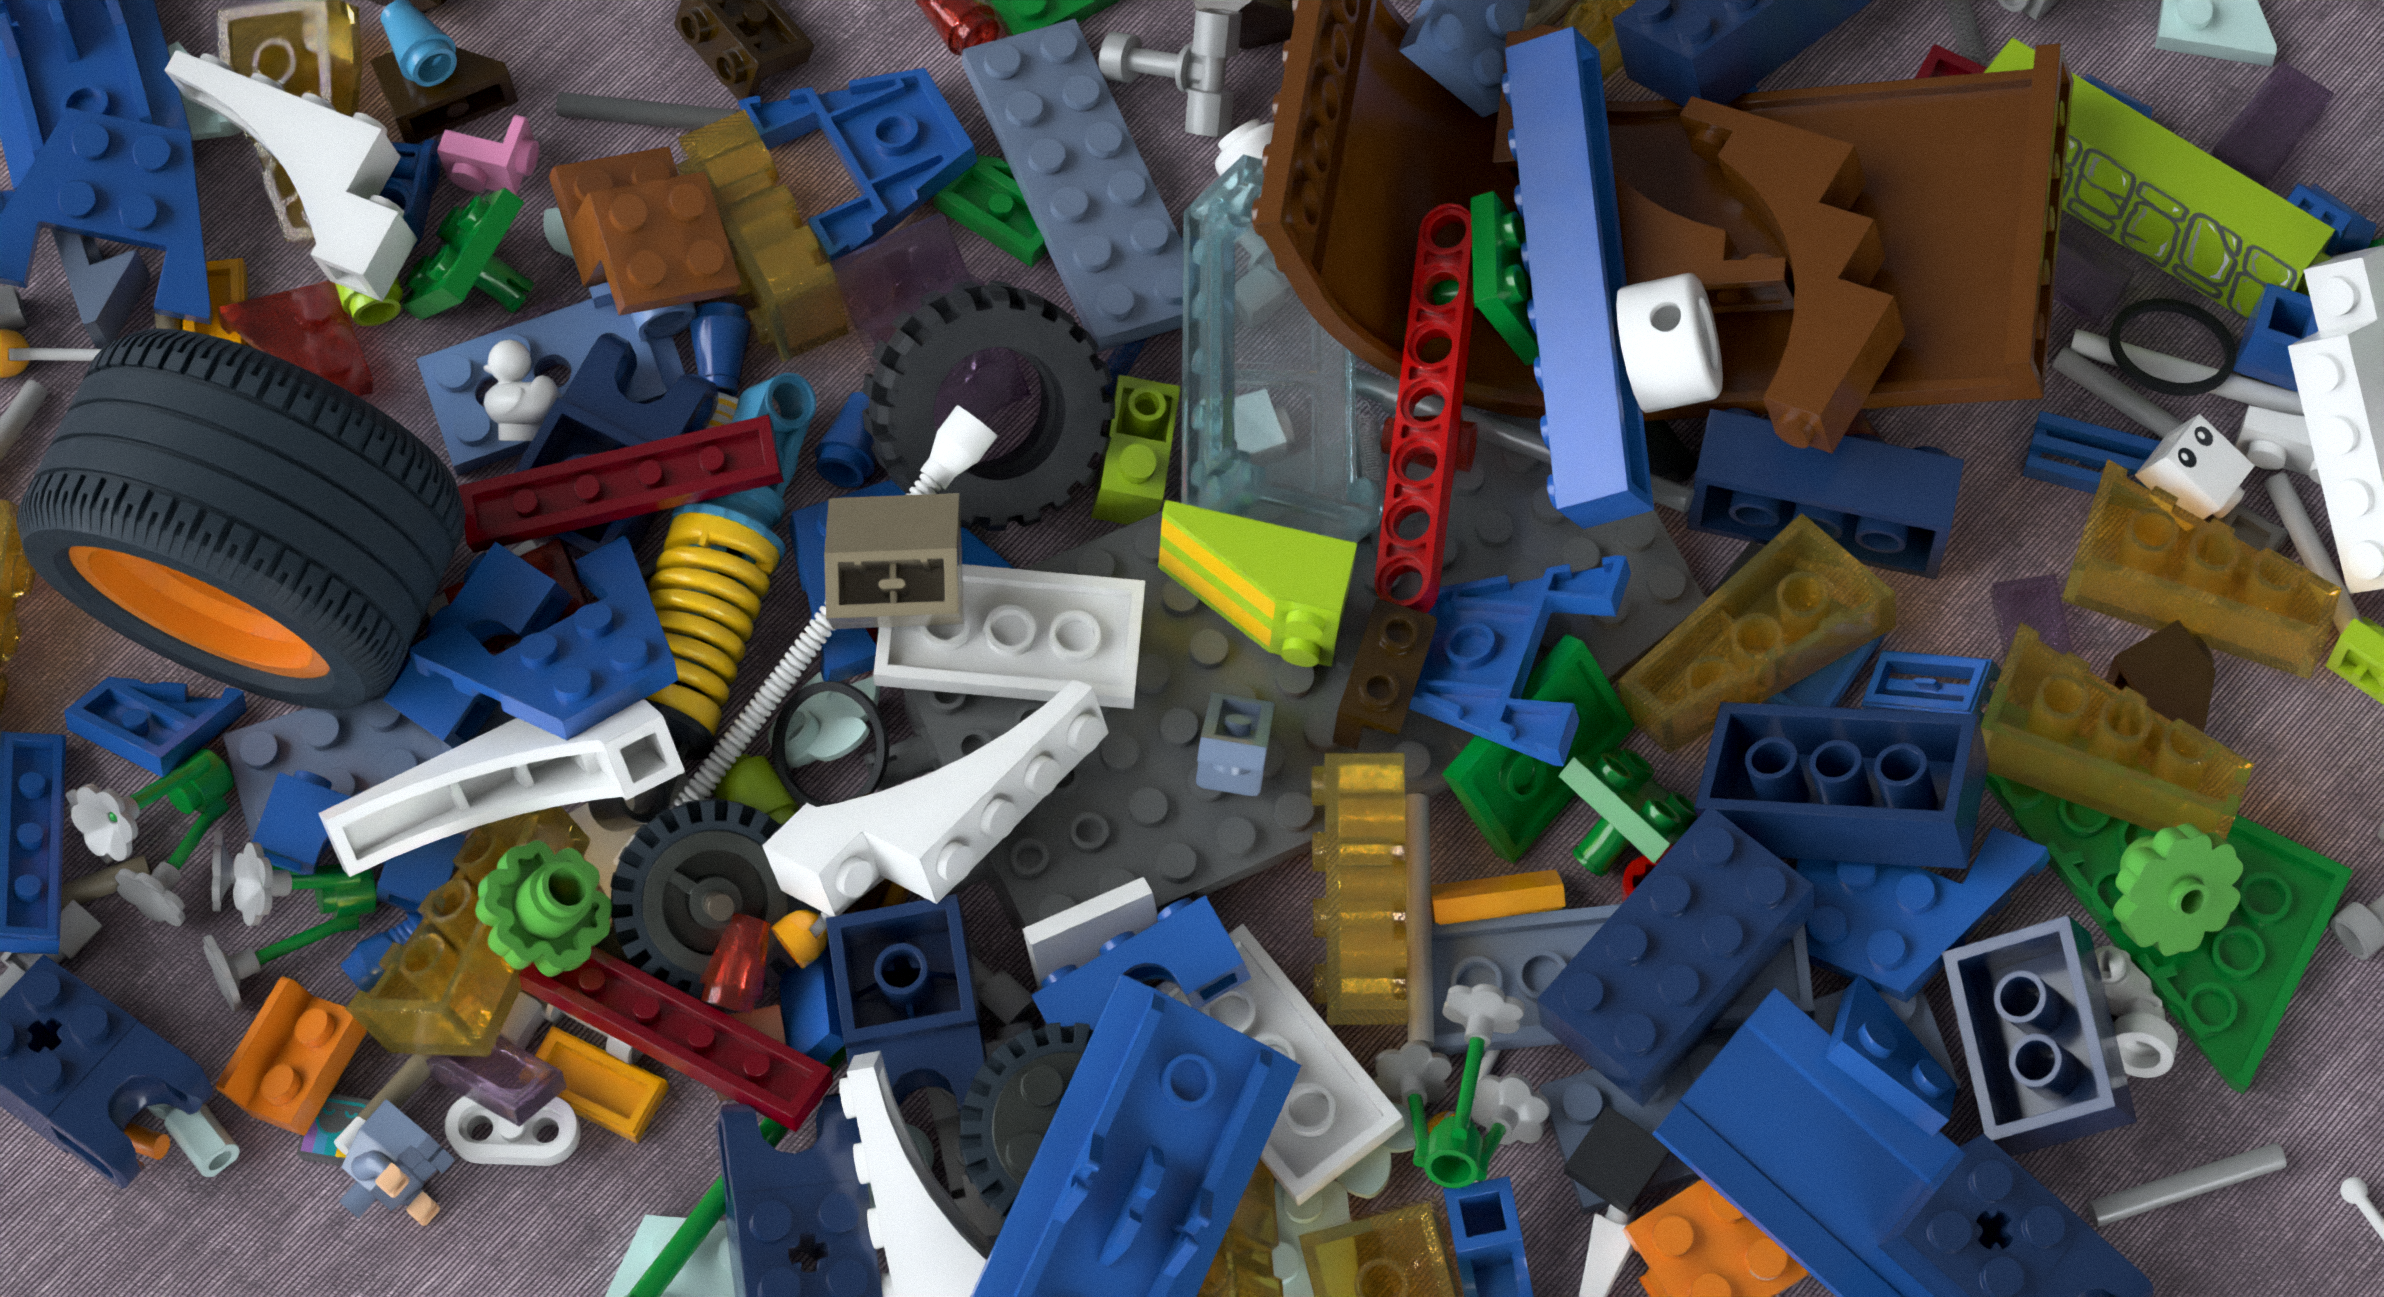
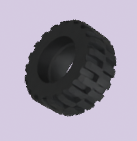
M971 280L954 283L952 292L943 295L939 291L934 290L919 298L922 305L920 309L912 315L903 310L891 322L897 330L889 342L886 343L879 339L871 354L872 357L878 360L874 374L865 373L862 392L869 397V408L862 411L864 427L873 437L874 444L871 446V449L878 463L891 475L890 479L902 491L910 494L909 489L916 487L915 481L921 480L919 478L922 474L920 469L931 454L937 434L934 425L935 400L947 374L961 360L983 349L1001 347L1021 354L1033 365L1038 373L1041 384L1040 411L1032 430L1025 440L1011 452L997 459L977 462L955 476L946 489L942 488L940 492L936 491L935 493L960 494L961 527L969 529L972 524H978L986 531H1005L1007 522L1016 521L1022 527H1026L1041 521L1040 510L1050 506L1059 512L1073 500L1067 491L1077 481L1087 487L1097 473L1088 465L1095 452L1106 455L1112 438L1103 431L1104 421L1115 419V399L1107 395L1105 386L1112 382V377L1108 364L1098 358L1096 351L1099 346L1090 333L1080 327L1072 315L1056 304L1028 289L1022 290L1006 282L990 280L988 285H978Z

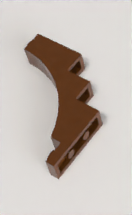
M1537 25L1530 28V30L1507 31L1506 48L1566 29V27L1558 28L1552 25ZM1506 55L1504 57L1503 74L1507 73ZM1501 83L1493 164L1510 191H1514L1515 187L1520 185L1518 163L1513 158L1508 143V132L1514 128L1512 108L1505 98ZM1614 171L1627 286L1685 273H1693L1703 284L1712 313L1794 309V276L1786 257L1756 253L1742 259L1727 230L1698 223L1666 210L1641 195Z
M1691 96L1680 113V117L1692 152L1707 162L1720 164L1730 195L1752 210L1770 228L1787 252L1793 267L1795 285L1794 314L1789 339L1779 368L1763 397L1776 435L1794 447L1807 448L1811 446L1833 454L1906 335L1895 296L1868 288L1886 256L1875 220L1849 212L1866 185L1855 144Z

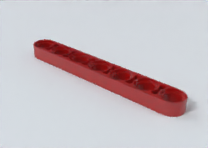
M1453 203L1438 205L1430 210L1423 218L1419 228L1374 578L1375 591L1380 599L1423 613H1427L1436 603L1440 589L1475 304L1471 214L1463 206ZM1451 223H1460L1466 226L1465 236L1456 246L1441 248L1436 245V236L1444 226ZM1444 280H1454L1459 283L1458 293L1451 302L1440 306L1432 305L1428 302L1430 290L1435 284ZM1444 337L1452 341L1451 351L1445 359L1432 364L1421 360L1422 349L1430 340ZM1430 395H1438L1444 398L1445 405L1443 411L1437 418L1427 422L1414 419L1413 412L1415 406L1421 399ZM1428 453L1437 457V466L1431 476L1419 481L1410 480L1406 477L1407 466L1416 456ZM1418 512L1426 513L1430 516V524L1424 535L1414 540H1404L1399 537L1398 530L1405 517ZM1408 572L1422 575L1423 583L1415 596L1407 600H1397L1391 597L1393 582L1400 575Z

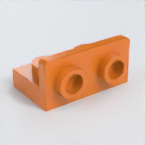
M282 976L277 981L218 1079L216 1088L250 1116L305 1136L372 1023L357 1010L313 996L295 980Z

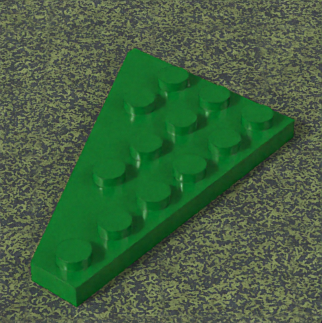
M1994 697L1981 726L1989 757V766L1984 786L2028 840L2047 847L2050 856L2049 866L2114 946L2130 954L2131 962L2151 980L2153 993L2162 1000V1005L2232 1090L2244 1095L2353 870ZM2185 823H2193L2205 834L2216 832L2234 847L2236 857L2243 864V872L2233 884L2240 892L2241 898L2237 907L2230 913V918L2223 929L2215 932L2205 931L2201 944L2193 951H2180L2171 956H2164L2153 945L2140 947L2123 932L2121 923L2113 914L2115 904L2124 895L2116 887L2115 881L2120 872L2121 858L2125 850L2134 841L2146 836L2155 837L2161 829L2166 827L2177 828Z

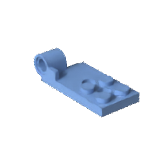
M606 282L589 288L592 296L591 299L417 358L419 370L456 474L460 475L524 453L532 442L498 440V423L493 421L486 413L485 407L479 404L481 393L487 387L498 383V380L483 368L488 364V356L493 346L500 341L509 339L518 341L526 346L530 352L532 363L530 371L522 382H532L544 368L553 364H561L571 370L569 380L563 386L557 388L563 398L597 339L602 334L614 333L628 340L637 356V369L632 377L627 398L632 402L647 404L662 399L674 386L679 377L686 375L672 336L690 327V322L697 317L698 314L694 303L690 302L619 316L609 283Z

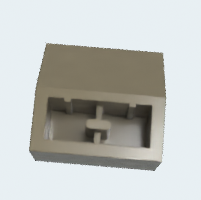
M959 493L829 498L824 552L826 619L833 629L964 624Z

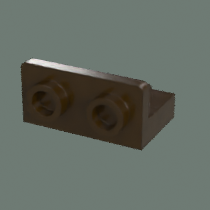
M681 0L674 21V26L682 39L695 50L715 73L717 79L730 90L738 101L756 96L762 78L808 62L814 48L813 42L775 0Z
M1376 598L1337 711L1333 743L1357 750L1364 728L1372 731L1379 729L1391 734H1399L1401 732L1436 630L1437 618L1435 616Z

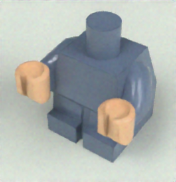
M385 1099L360 1127L341 1168L355 1179L356 1182L339 1202L358 1219L376 1199L390 1211L400 1204L408 1205L406 1208L407 1213L422 1226H427L439 1212L440 1206L424 1193L421 1188L424 1186V1181L436 1170L443 1174L455 1159L427 1132L390 1101Z

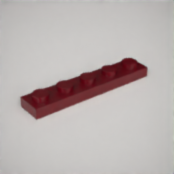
M764 415L458 486V490L466 513L464 526L466 542L471 551L476 553L489 550L495 541L502 546L782 483L784 479L774 426L769 415Z
M595 946L591 947L589 959L575 970L563 971L556 976L547 977L537 969L533 962L519 974L522 990L739 1103L749 1104L756 1112L794 1132L798 1131L833 1084L830 1067Z

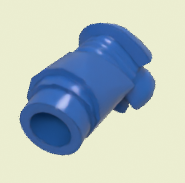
M406 912L408 920H404L402 924L399 923L395 928H390L388 932H379L356 943V948L350 952L351 956L343 961L340 966L365 995L415 955L427 969L433 970L453 953L452 944L441 935L447 928L437 919L424 913Z

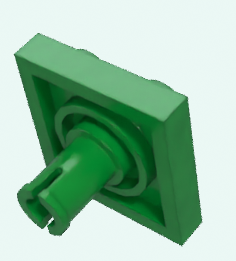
M504 187L484 198L477 195L463 208L458 205L455 206L446 215L436 232V236L441 238L442 241L432 257L428 255L423 256L408 275L405 285L411 288L401 307L421 321L462 303L474 285L505 307V310L509 313L515 312L527 298L522 292H530L534 281L520 274L495 256L493 252L521 209L524 201Z
M1494 191L1471 197L1474 308L1478 307L1526 366L1534 364V359L1539 357L1537 334L1530 324L1527 313L1528 300L1533 299L1531 277L1526 272L1521 258V244L1526 241L1523 221L1517 212H1510ZM1444 280L1435 284L1432 288L1435 304L1440 306L1451 302L1458 293L1459 283L1454 280Z
M1618 747L1574 756L1558 776L1602 816L1582 842L1572 850L1574 857L1582 866L1600 877L1607 875L1610 871L1609 868L1630 843L1654 864L1659 863L1698 819L1694 809L1695 804L1676 791L1669 793L1652 778L1655 771L1650 763L1638 753L1627 748L1623 751Z

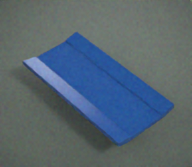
M0 0V139L14 192L68 107L189 131L191 133L180 90L165 72L171 57L155 0Z
M1120 975L970 1297H1197L1302 1065L1273 1048L1128 976Z
M1776 987L1773 988L1671 1109L1652 1135L1836 1297H1934L1878 1246L1959 1147L1940 1131L1933 1137L1826 1059L1831 1035ZM1981 1226L1983 1232L1978 1240L1983 1246L1987 1247L1990 1245V1238L1987 1231Z

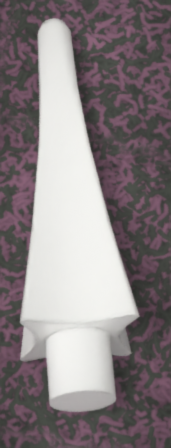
M1611 1204L1605 1218L1599 1214H1594L1579 1297L1608 1296L1615 1280L1634 1249L1622 1230L1625 1226L1632 1223L1637 1210L1635 1206L1628 1215Z

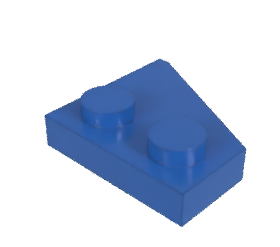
M107 677L65 709L64 712L67 730L161 777H165L247 712L244 692L236 688L225 687L221 699L189 696L188 685L183 683L160 682L149 684L141 682L139 679Z
M1858 975L1843 991L1825 1058L1933 1137L1950 1120L1957 1084L1871 984Z

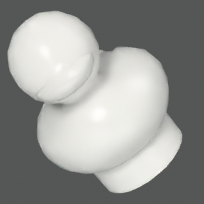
M510 339L500 341L493 346L488 356V364L483 367L486 372L492 374L498 380V383L485 393L484 407L489 417L498 423V440L532 441L557 397L562 399V395L554 381L547 376L541 375L532 382H522L531 369V355L525 345Z

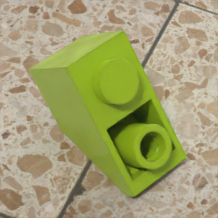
M1124 375L1118 376L1113 397L1115 399V419L1108 420L1106 434L1112 438L1106 455L1101 454L1091 518L1129 525L1159 512L1164 498L1181 386Z

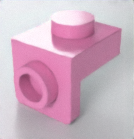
M514 115L503 143L445 129L437 152L447 178L457 186L473 192H481L484 188L498 191L505 187L517 195L524 175L531 176L535 170L539 156V143L534 140L527 117Z

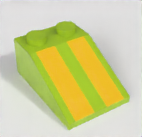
M1165 500L1162 511L1158 568L1267 652L1281 655L1285 661L1297 666L1312 667L1321 664L1332 667L1348 602L1357 543Z

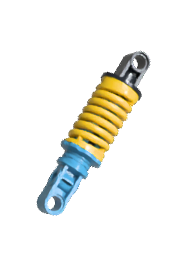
M782 373L746 389L738 400L737 408L731 423L769 415L774 426L784 482L698 501V504L690 503L675 507L669 523L670 528L664 542V552L658 557L655 567L656 574L650 578L647 590L673 655L678 681L648 696L645 700L663 715L682 765L684 760L708 758L714 749V736L722 717L720 707L728 701L730 694L728 685L736 680L738 672L736 664L743 660L746 651L744 642L751 638L754 629L752 621L760 615L762 605L759 598L766 595L770 588V580L767 574L771 575L780 566L786 551L784 542L772 530L774 525L781 522L786 505L782 497L797 468L798 454L817 407L816 395L812 386L804 377L796 373ZM772 397L780 406L781 416L773 407ZM678 776L635 796L633 811L627 806L623 797L588 801L590 813L598 825L609 831H623L647 824L657 817L656 814L668 808Z

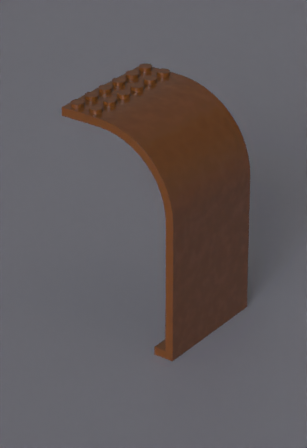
M1292 0L1295 19L1291 39L1286 40L1283 45L1282 57L1285 71L1281 91H1277L1273 97L1272 111L1275 123L1271 143L1266 144L1263 149L1262 166L1264 180L1261 195L1255 198L1252 205L1253 227L1256 234L1263 237L1274 255L1279 272L1286 275L1299 299L1328 334L1365 362L1400 381L1418 235L1423 218L1433 208L1447 203L1459 204L1471 214V197L1491 191L1497 194L1510 212L1515 211L1519 214L1514 191H1510L1493 164L1498 112L1482 118L1399 51L1401 42L1410 24L1405 21L1389 0ZM2061 43L2036 45L2033 69L1742 93L1726 105L1727 107L1855 144L1866 185L1849 212L1875 220L1886 256L1868 288L1895 296L1906 335L1860 409L2044 399L2074 85ZM1669 99L1631 102L1605 101L1613 170L1621 179L1641 195L1670 212L1698 223L1727 230L1742 259L1756 253L1786 257L1793 270L1787 252L1770 228L1752 210L1730 195L1720 164L1707 162L1692 152L1680 117L1684 107ZM1451 223L1444 226L1436 236V245L1441 248L1456 246L1464 238L1466 226L1460 223ZM1431 289L1428 296V302L1432 305H1436L1433 296V289ZM1478 307L1474 308L1462 404L1490 412L1541 420V417L1546 415L1544 393L1541 391L1535 378L1534 364L1526 366ZM1794 309L1713 313L1722 361L1723 381L1720 394L1713 400L1645 413L1642 410L1643 420L1708 418L1710 408L1721 411L1730 408H1741L1752 411L1757 415L1769 414L1763 397L1779 368L1786 349ZM1444 337L1430 340L1422 349L1421 360L1432 364L1445 359L1451 351L1452 341Z

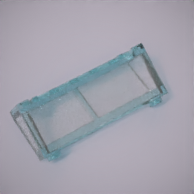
M1243 154L1184 210L1181 503L1357 543L1379 526L1383 501L1372 479L1365 477L1357 479L1356 355L1328 334L1312 317L1299 299L1286 275L1280 273L1277 269L1274 255L1263 237L1256 234L1252 222V205L1255 198L1261 195L1264 180L1262 159Z

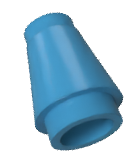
M396 0L387 5L381 13L380 21L384 26L402 75L423 87L434 86L446 80L453 73L457 65L454 41L414 7L409 0Z

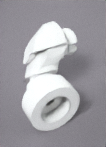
M2114 946L2097 948L2095 953L2110 1014L2119 1016L2113 1023L2125 1073L2142 1078L2158 1077L2165 1074L2173 1065L2178 1036L2174 1028L2166 1022L2162 1000L2153 993L2151 980L2131 962L2129 953Z

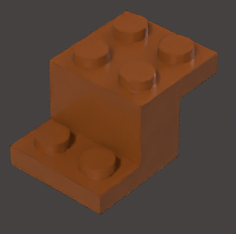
M669 146L553 167L549 179L583 287L587 288L608 282L619 316L736 294L742 285L706 172L679 176Z

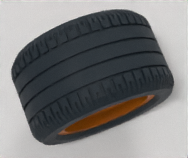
M158 328L142 330L114 340L105 345L94 357L49 449L20 502L16 523L25 556L37 573L63 597L117 633L181 666L244 691L289 704L318 709L339 710L358 706L382 695L395 680L409 650L408 648H410L448 564L462 538L466 513L456 481L442 460L412 432L372 404L307 369L258 349L202 333Z

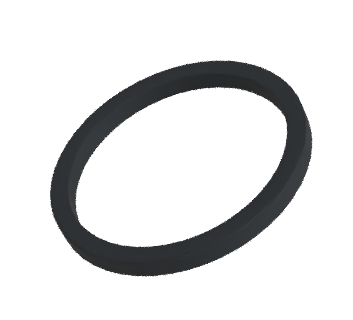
M2147 299L2126 307L2114 320L2109 334L2110 352L2119 368L2138 384L2168 395L2193 396L2216 389L2229 377L2236 359L2234 340L2228 329L2219 319L2196 305L2175 299ZM2167 311L2186 315L2204 324L2216 335L2224 349L2225 362L2215 375L2202 381L2192 383L2165 381L2144 372L2127 357L2121 346L2120 331L2130 319L2147 312Z
M819 682L799 690L783 706L774 726L772 756L777 775L788 793L802 805L809 803L815 807L839 803L821 801L807 794L794 780L786 761L785 737L788 724L797 708L815 694L834 691L852 698L864 709L873 725L877 746L873 770L864 786L848 799L870 792L873 794L886 772L890 745L884 718L876 704L864 692L842 682Z

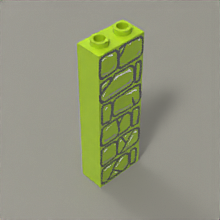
M2012 37L1984 73L2033 69L2035 50ZM2071 72L2074 85L2062 200L2063 210L2246 321L2267 283L2310 296L2304 269L2332 259L2325 251L2335 231L2334 228Z

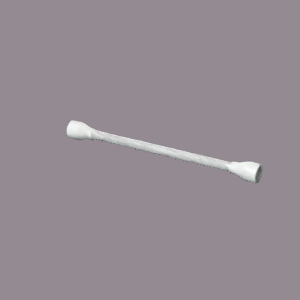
M957 405L937 431L930 457L920 469L922 474L919 478L921 480H916L914 483L916 487H911L909 489L911 493H906L905 495L936 494V491L940 492L942 488L946 489L955 476L979 462L998 435L976 417ZM826 606L819 608L821 613L817 612L814 615L816 619L810 620L811 626H806L804 628L806 632L800 633L799 637L801 639H796L794 642L796 646H791L789 648L791 652L785 653L784 657L786 659L779 661L781 666L777 665L774 668L776 672L770 673L771 679H766L764 681L765 686H760L759 690L761 692L754 694L756 699H751L749 701L750 706H745L744 710L746 712H741L739 714L740 719H735V726L731 725L729 727L731 732L724 734L725 739H720V746L716 745L714 747L715 753L711 752L709 754L710 759H705V766L701 765L699 767L700 773L695 772V779L689 780L690 786L686 785L684 787L685 793L680 792V799L676 798L674 800L675 806L671 805L669 809L680 806L683 802L706 800L705 796L709 797L711 795L710 790L716 789L715 783L719 784L721 782L720 776L725 777V770L731 769L730 763L734 764L736 762L735 757L741 756L740 750L746 749L745 743L749 744L752 741L750 737L756 736L755 730L761 729L760 723L764 724L767 721L765 717L771 716L770 710H775L777 708L775 704H780L782 701L780 697L786 696L785 690L789 691L792 688L790 684H795L797 681L795 677L802 675L800 670L804 671L807 668L805 664L811 663L810 657H815L817 655L815 651H820L822 648L820 644L827 642L825 637H830L832 635L830 631L836 630L832 628L826 619ZM634 834L629 838V840L626 842V844L623 846V848L612 861L616 866H618V863L620 861L618 858L625 846L627 847L629 845V843L635 837Z

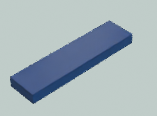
M1 731L0 952L59 954L66 735Z

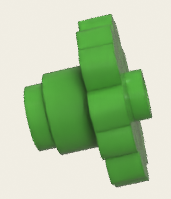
M2185 823L2177 828H2163L2155 837L2146 836L2139 838L2125 850L2120 862V872L2115 881L2116 887L2124 895L2115 904L2113 914L2121 923L2123 932L2140 947L2153 945L2164 956H2171L2180 951H2193L2201 944L2205 931L2215 932L2224 928L2230 918V913L2239 904L2240 892L2233 884L2241 876L2243 864L2236 857L2234 847L2216 832L2205 834L2193 823Z
M535 840L525 846H516L509 849L499 859L497 869L484 877L478 886V896L480 899L477 901L475 912L480 921L493 927L488 937L490 949L499 956H504L505 961L516 970L524 969L534 962L537 969L547 977H553L563 971H572L580 967L589 959L591 947L600 943L610 931V921L608 918L612 912V903L608 896L595 890L600 879L598 869L590 862L584 861L582 855L573 848L562 849L554 855L551 848L541 840Z

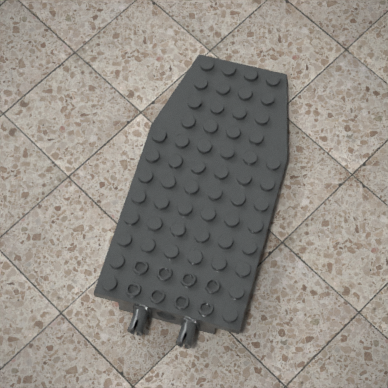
M1495 412L1484 413L1541 434L1540 420L1521 418ZM1394 428L1380 431L1387 477ZM1459 432L1440 587L1508 575L1510 583L1543 578L1546 568L1565 564L1571 565L1572 572L1603 567L1602 558L1615 555L1626 556L1631 570V576L1616 617L1551 613L1529 675L1567 634L1584 641L1611 685L1627 667L1639 658H1646L1705 612L1708 601L1655 509L1650 512L1582 529L1561 512H1558L1550 501L1547 490V477L1553 474L1551 464ZM1356 435L1336 438L1182 502L1191 506L1357 543L1348 602L1332 667L1321 664L1312 667L1297 666L1285 661L1281 655L1267 652L1159 569L1162 511L1023 569L1145 580L1134 709L1100 706L1109 733L1092 752L1088 753L1056 785L1050 794L1045 796L1013 828L1008 836L1003 838L945 896L986 880L991 885L1012 929L1015 930L1019 927L1024 929L1050 916L1144 877L1153 892L1157 913L1159 914L1167 906L1178 900L1191 898L1194 901L1204 895H1208L1403 810V802L1408 794H1425L1430 798L1451 789L1442 773L1476 736L1475 734L1408 709L1399 734H1391L1379 729L1372 731L1364 728L1357 750L1332 742L1341 699L1376 598L1380 599L1375 591L1374 578L1377 555L1373 553ZM1375 445L1365 446L1363 448L1374 447ZM1376 448L1365 449L1363 451L1374 450ZM1428 453L1416 456L1407 466L1406 477L1410 480L1419 481L1431 476L1437 466V457ZM1378 465L1368 466V467H1365V468L1376 467V466H1378ZM1379 468L1368 469V470H1366V471L1376 470V469H1379ZM1382 488L1371 489L1369 491L1379 490ZM1418 512L1405 517L1398 530L1399 537L1404 540H1414L1424 535L1430 524V516L1426 513ZM1415 572L1400 575L1393 582L1391 597L1397 600H1407L1415 596L1421 589L1423 583L1422 575ZM902 688L905 693V714L916 735L890 746L886 772L877 791L887 790L929 771H936L973 753L1007 733L1043 707L1048 701ZM1211 692L1275 702L1261 791L1257 796L1205 789L1196 784L1199 763L1197 762L1198 751ZM876 752L864 755L869 775H871L875 764Z

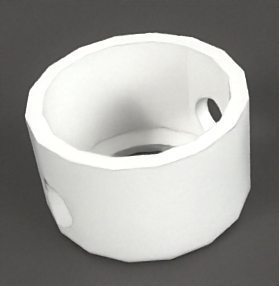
M1685 273L1621 287L1617 292L1616 303L1620 343L1627 375L1640 409L1645 413L1717 398L1722 390L1723 381L1721 352L1712 309L1701 280L1693 273Z

